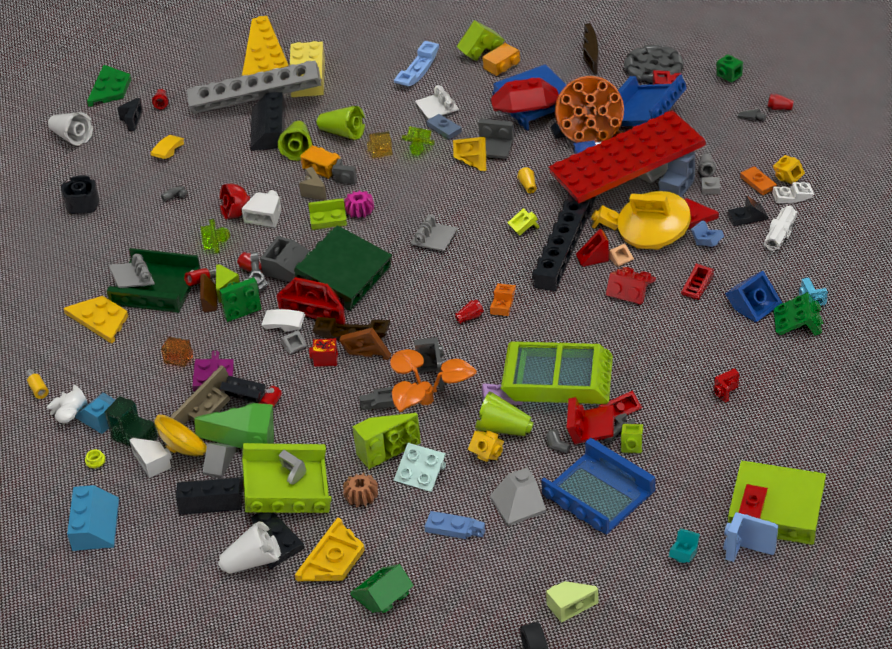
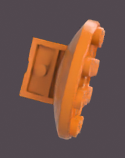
M583 76L568 83L560 92L555 106V117L560 130L567 138L576 143L592 140L601 142L610 139L620 128L624 116V104L617 88L606 79L597 76Z

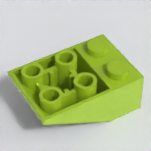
M417 413L372 417L352 426L356 455L368 469L404 452L408 443L414 445L421 443Z

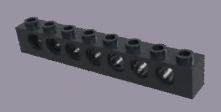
M568 193V199L564 200L563 210L558 214V221L553 225V232L548 236L547 246L544 245L542 257L538 258L537 268L533 269L532 280H534V288L557 291L595 203L596 196L578 203Z

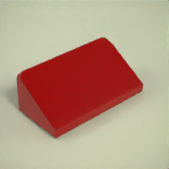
M633 390L610 400L607 404H601L597 407L613 405L615 408L614 421L615 417L620 414L626 413L629 415L642 409Z

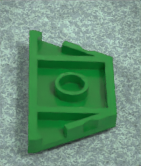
M103 65L87 100L88 107L93 106V102L101 100L103 103L123 99L132 80L131 75Z

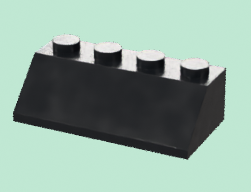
M283 92L266 93L252 107L251 151L278 149V139L285 131Z

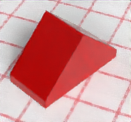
M599 229L576 253L583 267L609 261V241L602 229Z

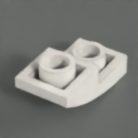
M793 182L791 188L774 186L772 190L776 203H795L813 198L814 196L810 183Z
M285 309L267 310L262 326L265 330L279 327L284 332L300 330L305 314L304 312Z

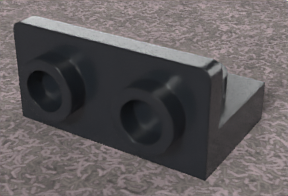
M228 376L227 381L222 382L220 387L221 392L230 397L255 403L261 401L266 389L265 384Z

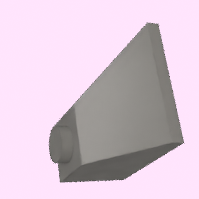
M528 467L508 474L490 495L492 502L507 526L546 513L537 482Z

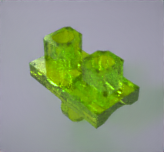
M410 126L408 134L402 135L401 139L412 142L409 148L413 155H420L424 151L423 144L433 146L435 144L434 140H430L432 130Z
M209 219L210 225L200 226L204 250L214 248L215 253H220L218 241H227L231 234L229 229L225 227H220L216 230L215 220Z

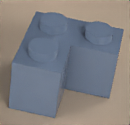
M690 152L668 163L666 173L658 181L659 191L671 192L680 197L684 195L695 181V152Z

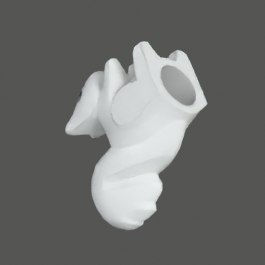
M74 385L73 391L68 394L62 392V396L54 398L47 406V409H51L50 415L55 414V419L59 423H67L88 403L81 389Z

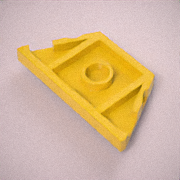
M104 296L63 308L67 316L111 344L115 341V334L120 332L122 324L128 318L127 310Z
M337 517L295 573L296 581H343L365 551L364 544Z

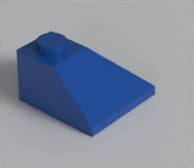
M760 271L742 281L725 293L734 310L753 322H758L773 311L776 306L782 304L781 299L764 271Z

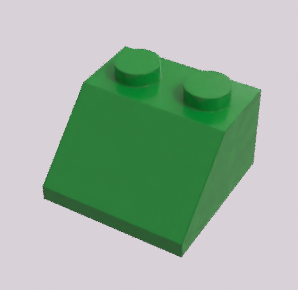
M396 564L380 568L352 590L350 594L372 613H385L393 607L392 603L394 601L405 598L409 594L408 590L414 585L402 566Z

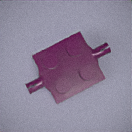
M215 350L211 352V359H195L193 392L221 365L226 368L229 376H233L234 359H219L220 353L217 350L216 355Z

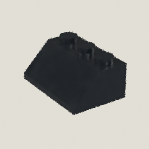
M243 477L177 482L176 501L180 515L242 510Z

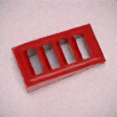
M696 263L681 291V295L699 300L714 277V269Z

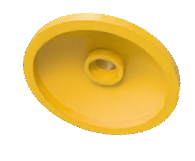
M161 414L156 416L154 420L155 427L160 438L166 443L168 450L173 453L177 451L190 456H201L206 453L207 446L189 428L168 416Z

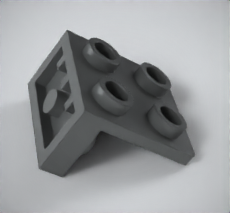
M480 119L478 122L479 137H485L486 157L507 159L514 140L513 122Z

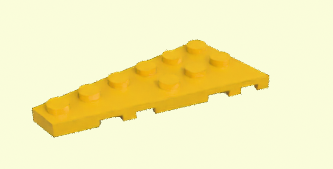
M268 16L253 18L242 76L266 72L274 68L288 67L289 65Z

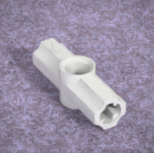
M792 206L782 208L777 219L773 218L769 233L764 241V246L769 251L775 252V250L780 249L785 238H789L792 225L797 217V211Z

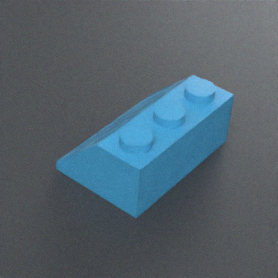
M95 485L73 487L67 532L72 551L114 547L119 497Z

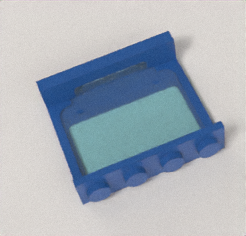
M592 438L585 442V454L553 482L546 478L541 480L542 494L547 499H551L564 510L570 511L578 519L584 520L595 530L601 531L606 535L655 492V476Z

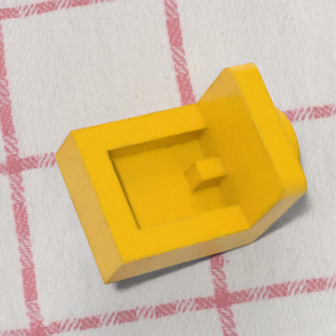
M602 205L598 211L595 210L593 212L591 227L595 229L601 223L616 230L618 228L619 213Z

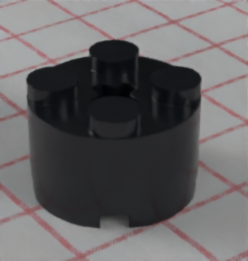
M77 175L71 177V181L63 182L61 192L69 214L93 213L96 210L100 199L94 179L91 180L87 175Z

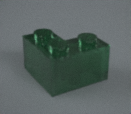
M119 396L105 410L112 440L131 447L130 439L132 438L155 441L158 438L155 423L139 417L134 401Z

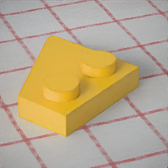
M485 137L453 140V157L478 168L480 171H486Z

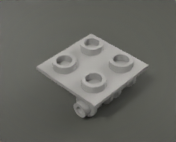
M429 214L425 217V221L422 222L418 232L415 233L411 245L445 251L458 228L437 224L435 216Z
M140 254L133 255L132 263L109 265L118 288L155 285L148 267Z

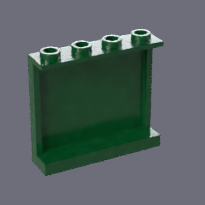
M337 225L333 230L328 231L326 237L319 241L312 251L306 254L302 262L296 264L294 268L295 277H304L311 281L328 284L338 297L345 300L344 308L351 311L391 267L392 254Z
M130 248L131 259L129 263H132L134 254L142 255L155 285L118 288L117 285L116 287L109 286L106 290L108 299L119 306L179 313L193 285L189 286L186 284L185 274L191 270L201 269L199 257L197 255Z

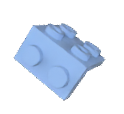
M736 512L732 522L727 523L724 535L727 536L723 546V550H726L725 559L734 562L740 546L774 555L778 525Z

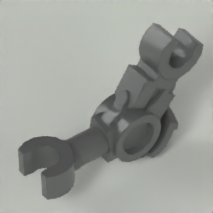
M251 252L252 271L245 280L254 277L257 281L258 291L262 292L266 289L269 282L264 280V275L259 270L258 252Z

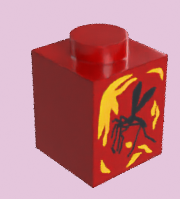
M336 338L313 339V346L309 347V358L313 359L314 367L337 366L338 347Z

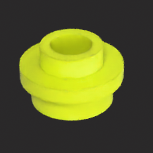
M97 449L89 451L85 457V463L89 468H98L106 460L105 455Z

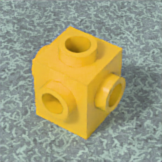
M784 155L773 165L777 179L790 184L798 181L805 174L800 160L795 157L792 158Z
M488 430L487 432L475 431L468 450L478 454L477 458L486 462L489 459L497 460L502 454L504 441L499 439L498 434Z

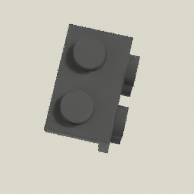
M438 337L414 340L415 351L419 352L424 359V364L417 368L418 373L437 371L438 375V373L442 372L441 365L445 362V359L440 358L444 357L443 345L438 344ZM442 377L439 381L440 391H444L443 385L447 384L443 382Z

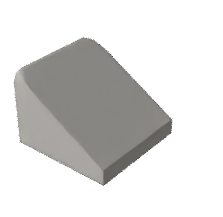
M299 330L282 337L280 341L290 355L307 347Z

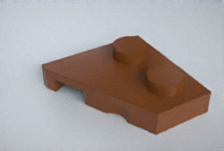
M373 328L340 337L339 342L349 355H362L370 358L373 355H381L384 360L390 359V351Z

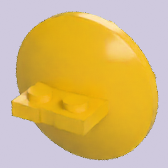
M654 191L645 194H631L630 202L621 210L617 222L619 233L625 242L637 249L659 250L675 242L685 234L691 221V214L688 204L679 195L666 191Z

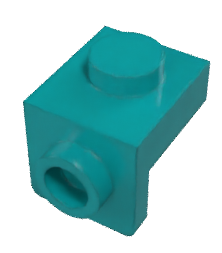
M680 528L676 542L670 548L668 557L674 558L681 563H690L697 554L700 534Z

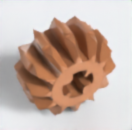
M355 473L354 477L348 476L347 481L344 482L343 496L349 505L355 504L357 508L360 505L366 507L367 503L373 504L374 499L377 498L378 484L372 475L366 476L365 473L357 475Z

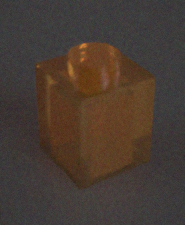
M168 337L161 348L163 361L166 364L185 367L193 357L190 340Z

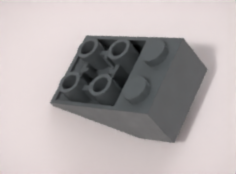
M277 236L260 258L263 275L291 282L295 278L294 268L296 264L305 259L309 250L292 239Z

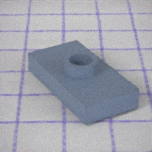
M437 114L426 121L428 127L449 140L462 132L460 126L441 114Z

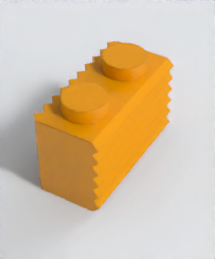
M507 43L500 45L497 49L495 48V50L483 56L484 70L486 69V71L496 76L506 72L507 69L520 62V50Z
M313 145L300 156L303 169L313 167L319 176L327 177V179L333 175V165H336L337 160L341 159L337 153H331L322 147L318 148Z

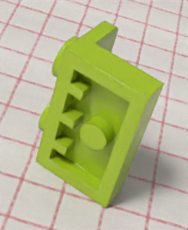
M343 198L308 203L312 230L347 225Z

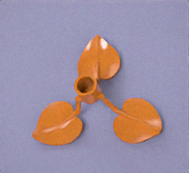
M400 350L393 354L390 360L392 370L399 374H407L413 370L417 383L411 384L408 381H402L396 384L392 389L393 403L400 413L418 403L430 405L434 401L433 393L437 392V386L441 377L443 382L453 384L471 378L477 374V371L462 359H450L441 365L442 372L438 373L434 386H432L429 382H421L418 370L416 369L424 364L423 356L415 350Z

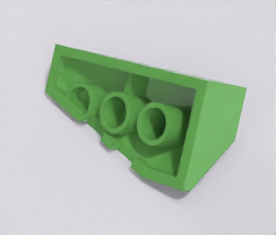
M252 403L247 404L245 407H235L220 413L214 412L195 417V434L199 438L242 449L243 443L273 444V405Z

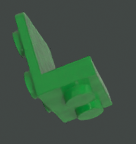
M807 292L774 308L777 334L782 335L805 324L815 336L821 334L823 320L820 316L821 306L817 300L814 301Z

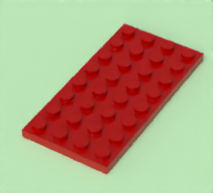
M672 110L665 112L657 118L650 119L646 123L634 126L624 133H619L613 138L604 140L593 147H588L586 150L573 154L569 158L555 162L548 168L552 176L578 203H581L706 146V141Z

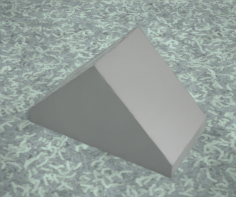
M207 443L203 475L222 478L237 451V447L220 443Z

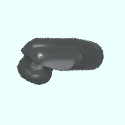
M180 185L161 194V199L167 202L176 195L183 198L188 192L184 186Z
M549 430L546 434L549 447L568 454L571 444L560 440L558 430Z

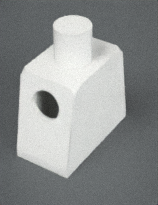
M270 190L267 194L255 193L242 208L244 223L275 228L281 213V202L277 192Z

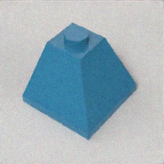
M102 392L77 412L75 418L103 434L129 413L130 408Z

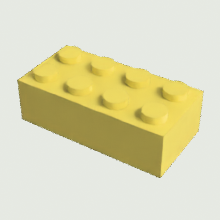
M323 41L291 44L290 65H297L306 61H316L322 85L291 92V97L324 95L325 54Z

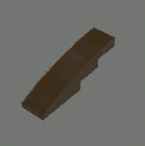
M591 23L584 24L583 58L592 73L597 75L599 66L598 40Z

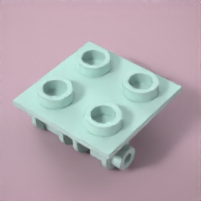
M408 443L394 481L432 492L439 471L445 469L446 462H443L446 454Z

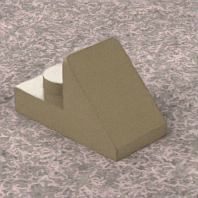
M313 167L307 168L305 181L299 183L301 196L323 201L327 200L325 185Z

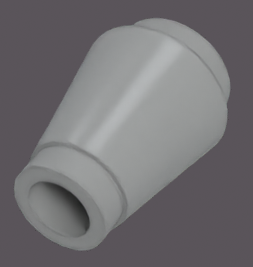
M703 154L698 169L703 176L707 177L714 174L716 165L709 154Z

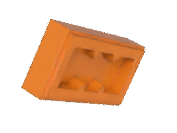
M755 166L740 173V178L761 195L771 192L774 186L777 187L775 182Z

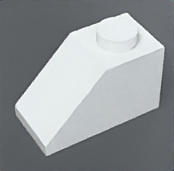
M137 438L130 439L132 452L149 478L171 468V453L167 448L164 449L160 442Z

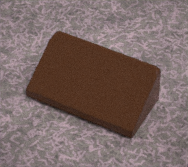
M201 274L200 301L202 311H217L216 284L205 274Z

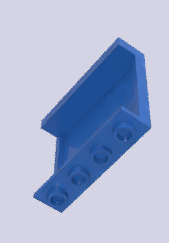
M545 64L493 83L494 90L492 94L494 95L506 82L514 80L541 78L555 87L558 94H560L566 84ZM556 103L545 109L510 113V115L518 121L519 125L529 130V121L555 112Z
M682 74L672 84L639 85L636 76H630L618 90L624 104V116L621 126H638L668 112L687 89Z

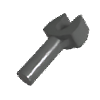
M626 413L616 416L615 424L617 426L614 427V436L604 440L610 443L622 432V425L635 424V418L626 423Z

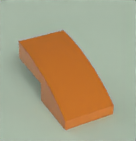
M497 283L494 290V299L490 306V314L509 316L516 285Z

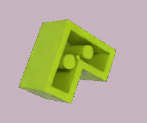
M474 20L456 47L466 56L477 61L485 48L493 51L502 45L505 39L494 30Z

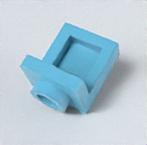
M803 278L801 287H799V295L808 292L814 301L817 300L820 306L826 305L827 289L815 290L810 278Z

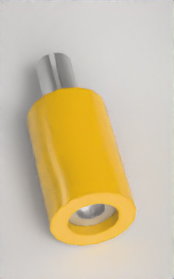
M32 369L27 370V383L35 397L38 399L45 398L49 390L41 376L34 374Z

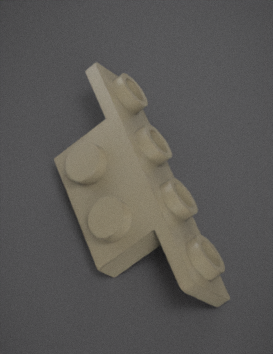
M221 365L170 418L184 425L189 419L195 422V417L219 412L230 401L229 396L219 390L221 383L226 382L229 376L226 368Z

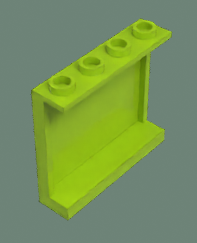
M243 443L242 471L245 512L329 513L331 496L328 494L325 444ZM283 450L303 461L306 467V474L292 485L287 482L291 471L283 467L280 462L279 454Z
M741 460L728 514V523H731L735 513L739 512L746 484L766 487L768 492L761 519L778 525L777 539L814 545L823 490L825 489L826 474Z

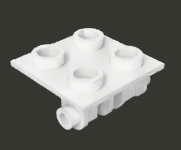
M439 85L435 86L434 95L415 101L428 120L437 114L445 115L459 110L453 99Z

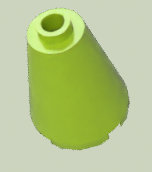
M350 106L321 113L316 123L322 131L355 140L363 135L365 124H362V118H365V115L359 106Z
M294 121L278 139L280 153L290 160H301V154L305 153V150L307 151L312 146L308 128L302 121Z
M489 391L479 412V418L481 419L476 421L475 429L485 432L488 430L494 433L525 436L526 433H531L534 422H531L532 417Z

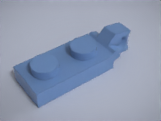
M430 511L425 524V532L466 539L471 537V535L483 537L485 534V523L469 517Z

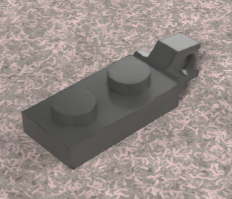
M393 387L373 389L372 393L360 395L361 410L395 406L392 399Z

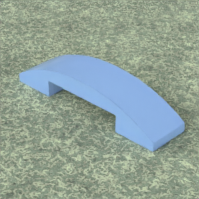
M424 41L417 50L418 56L406 71H400L394 79V83L405 86H412L417 83L431 66L438 52L439 44Z

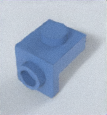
M705 221L699 222L691 229L697 245L713 247L724 237L722 230H708Z

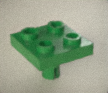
M254 277L239 283L232 282L233 285L229 283L227 287L219 290L224 318L227 322L262 309L258 285Z

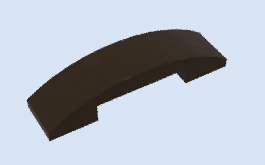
M317 317L312 331L327 339L336 338L339 341L342 335L373 328L378 336L382 338L387 334L390 320L372 319L370 325L337 324L336 318Z

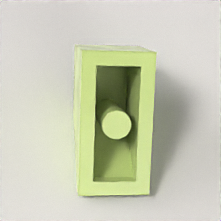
M564 581L546 591L547 606L562 623L598 604V588L593 585Z

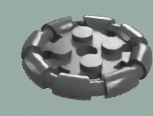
M645 45L641 49L638 47L632 50L624 61V68L630 76H636L638 81H648V83H653V70L670 71V75H673L674 73H681L684 66L682 56L675 49L668 46L660 47V45Z

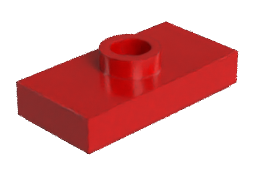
M746 484L738 513L761 519L768 488Z

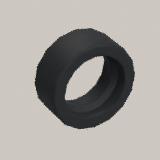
M538 621L520 626V635L524 649H548L543 629Z

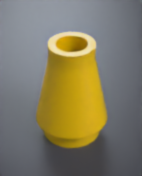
M528 167L520 169L517 176L518 180L527 193H534L537 190L534 171Z

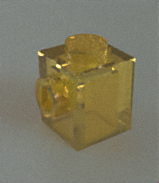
M389 131L369 134V141L366 144L368 152L371 151L372 158L393 155Z

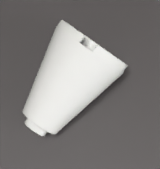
M82 112L53 115L48 121L49 129L72 145L80 146V144L88 142L93 132V126L90 123L91 118Z
M260 521L252 525L219 556L218 564L221 570L231 574L279 560L278 557L281 556L280 548L275 536L270 537L267 533L270 530L269 527Z

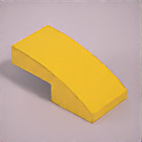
M173 135L166 136L153 148L151 156L162 159L174 156L175 148L184 145V138Z

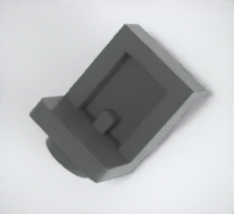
M338 159L336 165H333L332 168L335 182L355 185L357 182L356 167L343 165L342 159Z

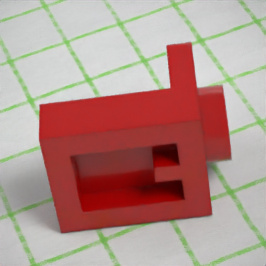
M734 368L715 377L714 393L725 403L729 401V391L739 387V372Z

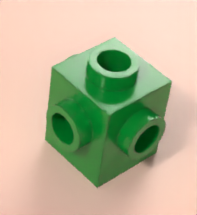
M725 55L716 63V75L731 83L743 74V61L731 55Z

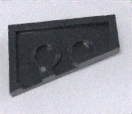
M258 512L251 517L253 525L259 521L266 524L270 529L267 533L270 537L274 535L278 542L281 556L278 557L279 560L267 564L269 570L305 549L304 543L274 512Z

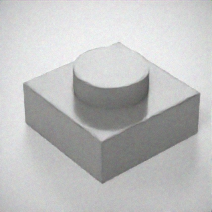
M701 177L702 194H720L719 177Z

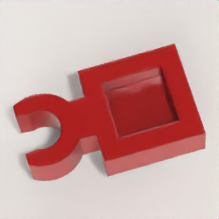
M653 70V85L672 84L681 73L670 75V71Z

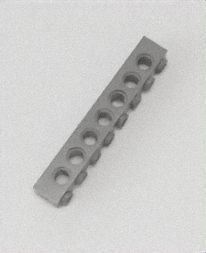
M306 61L284 68H274L266 72L243 75L235 79H226L217 83L212 82L204 86H194L187 89L189 107L193 114L259 100L266 93L283 92V94L322 85L316 61Z

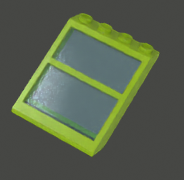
M511 341L508 343L501 389L513 401L568 403L569 398L576 397L578 402L583 404H607L610 395L613 356L608 349H605L600 344Z

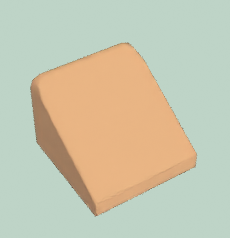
M625 243L609 250V259L617 267L634 260Z

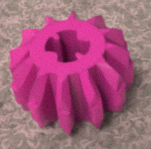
M353 191L352 194H347V198L344 199L345 211L351 218L355 216L358 219L362 216L366 218V215H370L374 210L373 197L367 191Z

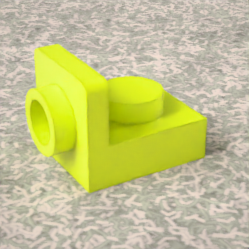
M524 208L507 222L519 236L532 225L536 229L540 227L536 222L538 218L534 213H528Z

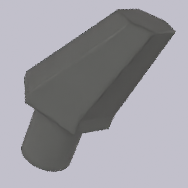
M760 109L742 111L738 114V118L753 121L756 119L765 121L767 115L761 113Z

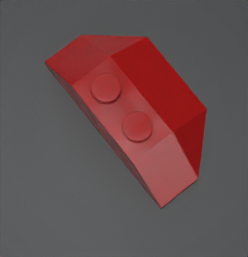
M530 78L506 82L490 99L493 111L516 113L548 108L556 103L559 94L555 87L543 79Z
M295 277L276 295L279 309L304 312L306 317L315 319L317 317L336 318L338 324L344 325L346 323L343 306L337 294L328 284Z

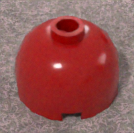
M237 184L222 185L219 200H223V205H220L222 216L225 219H235L243 215L242 208L250 200V196L247 195L242 186Z

